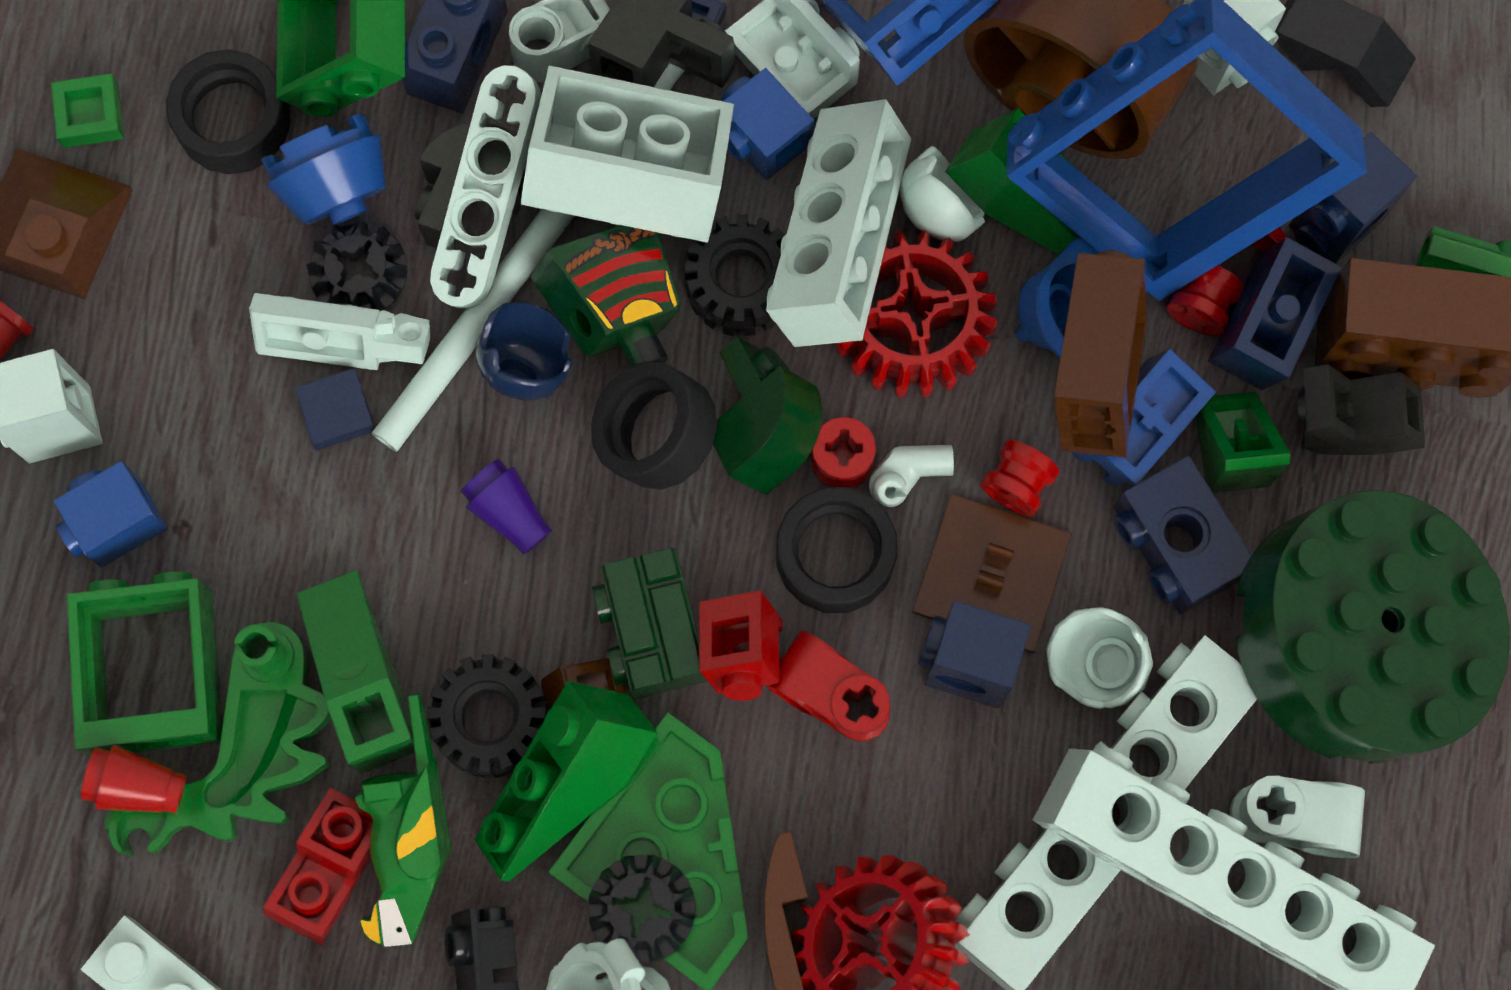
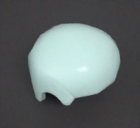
M931 146L911 162L903 173L900 184V197L903 209L912 224L922 232L926 230L931 237L938 241H944L950 237L953 242H959L984 224L983 216L985 213L948 176L945 171L950 163L936 147Z
M1104 607L1074 610L1054 627L1046 647L1049 675L1053 683L1079 703L1096 709L1104 707L1111 709L1129 703L1145 689L1153 667L1149 641L1141 628L1123 614Z

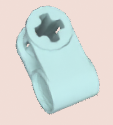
M542 0L520 10L514 15L509 26V39L514 66L526 71L536 82H545L549 65L571 69L589 60L588 42L610 10L605 0ZM535 39H544L551 43L546 48L540 50L525 47V44Z
M1279 775L1266 776L1241 789L1234 796L1230 806V816L1248 827L1243 837L1255 843L1266 844L1267 841H1271L1283 847L1299 849L1302 852L1318 856L1358 858L1360 856L1365 790L1361 787L1345 783L1306 781ZM1265 797L1267 807L1277 810V818L1269 822L1267 812L1257 809L1256 803Z

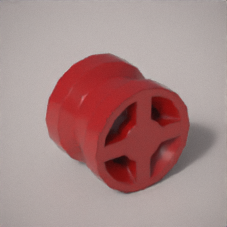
M1217 265L1183 286L1181 292L1172 295L1166 306L1167 313L1177 323L1189 330L1208 336H1220L1224 333L1229 323L1227 310L1230 305L1240 300L1244 291V285L1232 272Z
M840 417L833 418L824 423L820 428L811 454L812 470L817 479L827 487H850L854 489L864 483L871 473L876 451L874 436L868 427L857 419ZM836 445H838V447L835 448L832 452H827V451H825V450L831 451ZM848 445L851 446L855 452L860 453L854 454L853 451L850 448H848Z
M1006 440L999 452L1000 464L996 470L988 471L985 474L980 487L991 499L1008 510L1026 517H1034L1041 505L1039 496L1044 487L1054 484L1060 470L1050 458L1037 449L1020 441Z

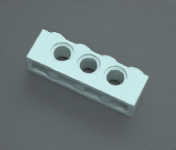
M887 99L820 109L814 134L808 142V156L801 182L795 190L794 208L787 234L781 241V256L775 279L767 293L766 311L794 347L863 340L911 143V137Z

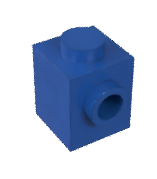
M764 68L752 79L748 77L738 79L722 95V102L734 104L727 151L738 161L746 158L766 181L807 149L809 139L813 136L814 119L767 68Z
M123 461L118 462L103 472L95 470L79 476L68 485L67 493L54 500L64 521L56 525V529L67 548L76 558L84 554L101 568L168 529L141 480Z

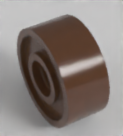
M999 0L968 27L964 36V48L973 70L988 90L1010 111L1019 108L1026 116L1028 114H1036L1057 99L1071 82L1080 78L1085 79L1109 62L1115 52L1129 42H1137L1161 25L1173 10L1163 0ZM1198 57L1068 147L1108 159H1128L1140 155L1146 149L1194 76L1198 66Z

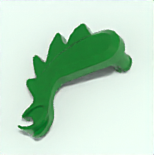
M276 622L259 623L246 626L237 634L234 640V645L236 646L232 656L219 755L215 767L203 779L185 785L177 814L165 811L161 813L108 810L104 820V830H108L110 842L118 853L130 857L133 856L128 835L136 829H144L148 833L150 842L147 846V851L157 854L169 844L172 836L182 828L195 827L219 840L232 842L237 839L238 835L235 819L237 816L268 824L286 825L290 820L289 813L274 805L268 798V795L272 792L304 784L330 767V761L324 756L302 750L298 747V743L314 737L331 720L324 695L307 687L308 652L302 639L289 627Z

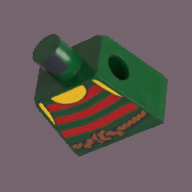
M621 225L550 248L531 274V278L584 354L594 357L621 347L630 366L644 361L665 363L668 360V356L657 333L662 331L680 311V299L658 232Z

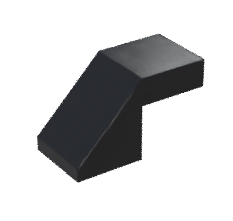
M1287 0L1284 5L1286 10L1275 30V33L1279 36L1276 42L1302 71L1338 69L1370 107H1389L1416 57L1384 19L1342 0Z

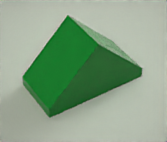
M1256 391L1214 395L1195 416L1205 481L1212 493L1270 487L1290 465V451Z

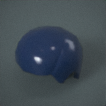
M528 302L503 303L489 314L478 338L476 357L482 377L488 380L490 387L504 396L522 401L548 398L566 380L567 373L573 363L572 359L568 358L567 353L570 333L563 323L545 308Z

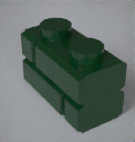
M670 547L642 554L640 557H630L600 566L604 584L593 586L592 591L600 623L614 622L619 645L607 648L615 685L619 686L628 683L632 698L641 699L665 693L668 690H676L707 681L699 672V638L676 548Z

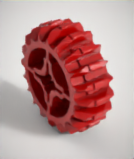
M901 230L894 234L893 248L888 249L885 245L876 286L896 276L895 294L890 298L878 300L876 307L870 308L862 341L837 343L836 348L839 357H849L858 354L851 365V372L854 376L863 375L870 368L875 371L871 387L875 391L884 387L887 378L897 381L895 394L899 398L906 396L909 383H917L919 393L922 397L926 398L932 394L933 379L935 378L946 390H951L957 382L955 370L963 375L971 376L977 367L973 356H987L991 343L985 336L994 334L998 323L996 318L987 314L995 309L997 303L996 295L982 292L989 281L987 271L968 273L974 261L971 251L961 254L958 258L954 259L951 256L954 245L951 238L949 237L942 241L939 249L929 246L930 235L926 230L920 232L917 245H908L907 237ZM919 275L937 281L947 290L937 291L928 288L921 281ZM907 293L910 307H914L917 316H923L918 335L915 322L911 321L909 313L903 312ZM963 319V329L956 339L945 348L930 354V334L940 328L948 327L949 321ZM875 332L877 338L891 337L898 340L904 346L907 355L888 349L878 342L871 333Z
M883 854L879 862L869 856H858L855 871L845 865L842 867L835 866L836 884L834 886L826 882L815 883L818 895L820 896L816 906L812 904L800 905L803 914L809 920L806 928L791 931V934L796 941L804 944V949L795 954L798 969L805 972L801 976L803 990H865L867 987L874 989L879 983L888 978L897 982L889 990H961L958 981L951 977L950 974L953 966H962L970 963L965 953L955 949V944L970 936L966 926L954 921L963 909L957 900L946 896L949 889L946 887V883L935 875L929 876L927 869L914 861H906L904 863L903 860L894 855ZM898 898L891 906L884 904L872 915L866 916L863 914L867 908L877 902ZM870 932L880 936V938L875 939ZM877 940L882 942V946L879 950L881 953L876 951L877 946L879 945ZM883 955L888 960V962L878 958L877 956Z

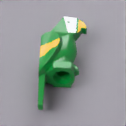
M420 693L408 696L417 772L406 771L375 775L361 782L362 793L357 794L355 797L359 808L369 813L373 818L370 836V855L382 891V896L373 906L371 917L364 916L360 920L363 933L369 940L384 947L408 945L416 940L445 864L452 853L437 759H434Z

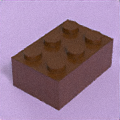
M1350 258L1338 274L1318 316L1315 366L1328 364L1350 380L1401 372L1419 385L1421 390L1433 388L1435 385L1459 387V393L1469 397L1484 398L1495 396L1511 384V277Z

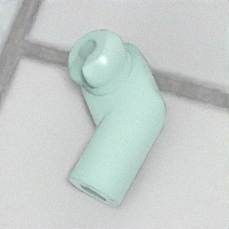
M952 445L895 447L871 475L869 483L871 496L885 507H895L903 503L907 494L920 477L953 476L954 457Z

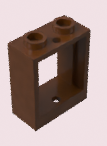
M1114 250L1101 251L1097 254L1078 253L1054 394L1062 451L1127 458L1148 320L1145 259L1132 258L1126 253Z

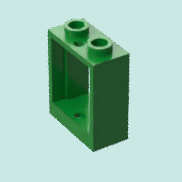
M278 0L276 99L300 107L302 112L309 116L330 117L336 115L339 110L363 98L372 97L379 90L405 78V0H350V52L335 59L336 3L341 0Z
M175 571L152 576V584L128 587L127 581L99 580L89 583L87 585V592L67 594L75 750L91 756L95 747L110 750L113 744L130 752L140 753L220 743L222 720L213 592L198 578L192 579L191 573ZM189 610L195 708L108 719L102 620Z

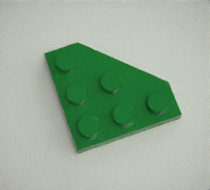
M667 712L655 728L658 734L627 785L591 814L548 873L589 903V894L601 872L625 856L656 855L678 867L687 878L694 893L696 905L695 920L686 941L677 951L664 958V960L702 989L712 990L749 939L722 758L719 749ZM645 880L644 889H640L636 899L625 898L624 901L614 899L613 905L621 906L622 910L632 915L631 925L634 927L632 934L634 938L638 937L639 928H643L647 918H658L659 915L670 918L671 912L663 911L661 906L652 903V891L649 890L651 880Z

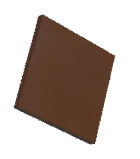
M951 494L912 613L932 620L934 615L946 618L955 600L1031 624L1024 650L1034 653L1072 533Z

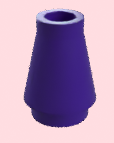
M500 459L493 461L460 491L470 502L466 508L514 544L523 555L532 550L553 531L542 518L516 468L508 469Z

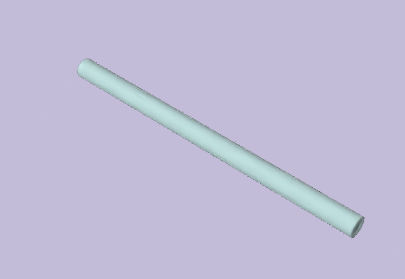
M669 63L654 87L670 91L685 70ZM545 209L540 210L497 267L488 297L479 305L464 310L373 430L372 435L395 452L400 449L477 347L478 338L489 314L503 303L511 302L575 215L552 212Z

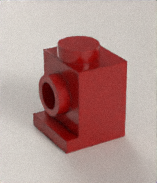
M761 590L699 602V672L718 694L723 693L726 698L731 700L747 701L755 699L761 695L762 686L780 683L779 632L783 631V619Z

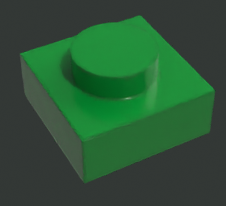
M112 73L51 82L56 139L63 148L124 139L119 83Z

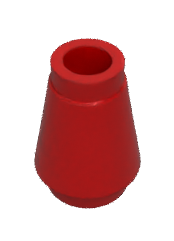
M114 744L110 750L95 747L86 768L80 798L81 800L96 803V810L161 813L165 811L177 814L187 775L174 772V770Z

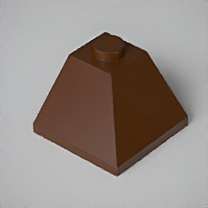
M17 148L0 184V271L85 299L131 195V187Z

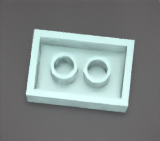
M549 65L529 144L520 205L708 243L722 185L734 104Z

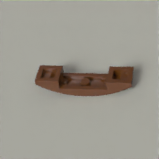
M791 831L778 834L771 854L766 879L764 934L767 959L775 990H803L783 907L805 902L808 898Z

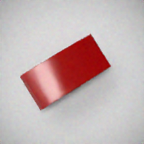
M331 787L329 788L296 842L297 853L263 906L264 916L320 945H323L371 858L370 836L373 818L369 813L359 808L356 800Z

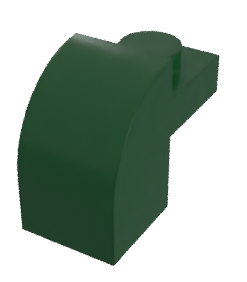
M737 336L719 353L742 398L717 419L713 446L729 477L767 495L796 471L811 453L821 428L822 402L817 387L789 371L785 362L775 351L769 347H764L760 350Z

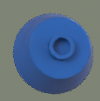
M364 114L353 115L347 119L351 130L346 131L342 129L337 131L336 127L328 128L325 125L280 146L285 158L283 160L280 159L279 155H269L261 159L271 180L266 186L304 225L330 217L333 225L352 219L368 210L364 203L365 200L386 189L381 135L373 134Z

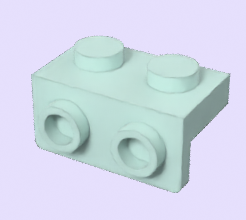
M763 0L725 30L728 35L733 37L734 54L754 76L764 68H767L814 119L819 115L820 109L828 108L857 84L860 63L859 49L845 30L840 27L833 30L819 15L820 10L815 0Z

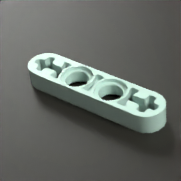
M504 65L493 69L485 76L480 86L432 265L430 283L433 292L442 302L453 307L469 309L479 305L488 297L495 278L526 163L541 92L536 81L526 71L516 66ZM512 80H518L517 88L526 95L524 103H513L508 114L507 123L513 127H519L515 137L500 128L486 127L490 117L501 123L505 105L496 99V93L499 88L503 90L509 89ZM501 140L509 146L511 152L510 163L502 173L487 175L480 169L478 154L487 142ZM476 201L487 202L494 212V223L491 229L481 236L469 235L462 225V214L465 208L470 203ZM456 239L472 247L487 248L483 259L471 254L467 271L476 277V284L473 289L463 288L460 297L455 296L456 286L447 282L449 271H460L466 255L465 252L460 250H453Z

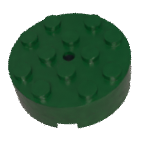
M1382 490L1359 491L1340 496L1277 527L1259 544L1243 571L1237 596H1245L1243 611L1245 635L1236 638V645L1247 681L1257 700L1274 722L1291 738L1319 755L1328 758L1342 756L1359 761H1369V764L1435 750L1451 744L1466 735L1483 719L1495 702L1506 674L1510 644L1509 621L1500 581L1482 551L1465 530L1452 518L1432 505L1409 495Z

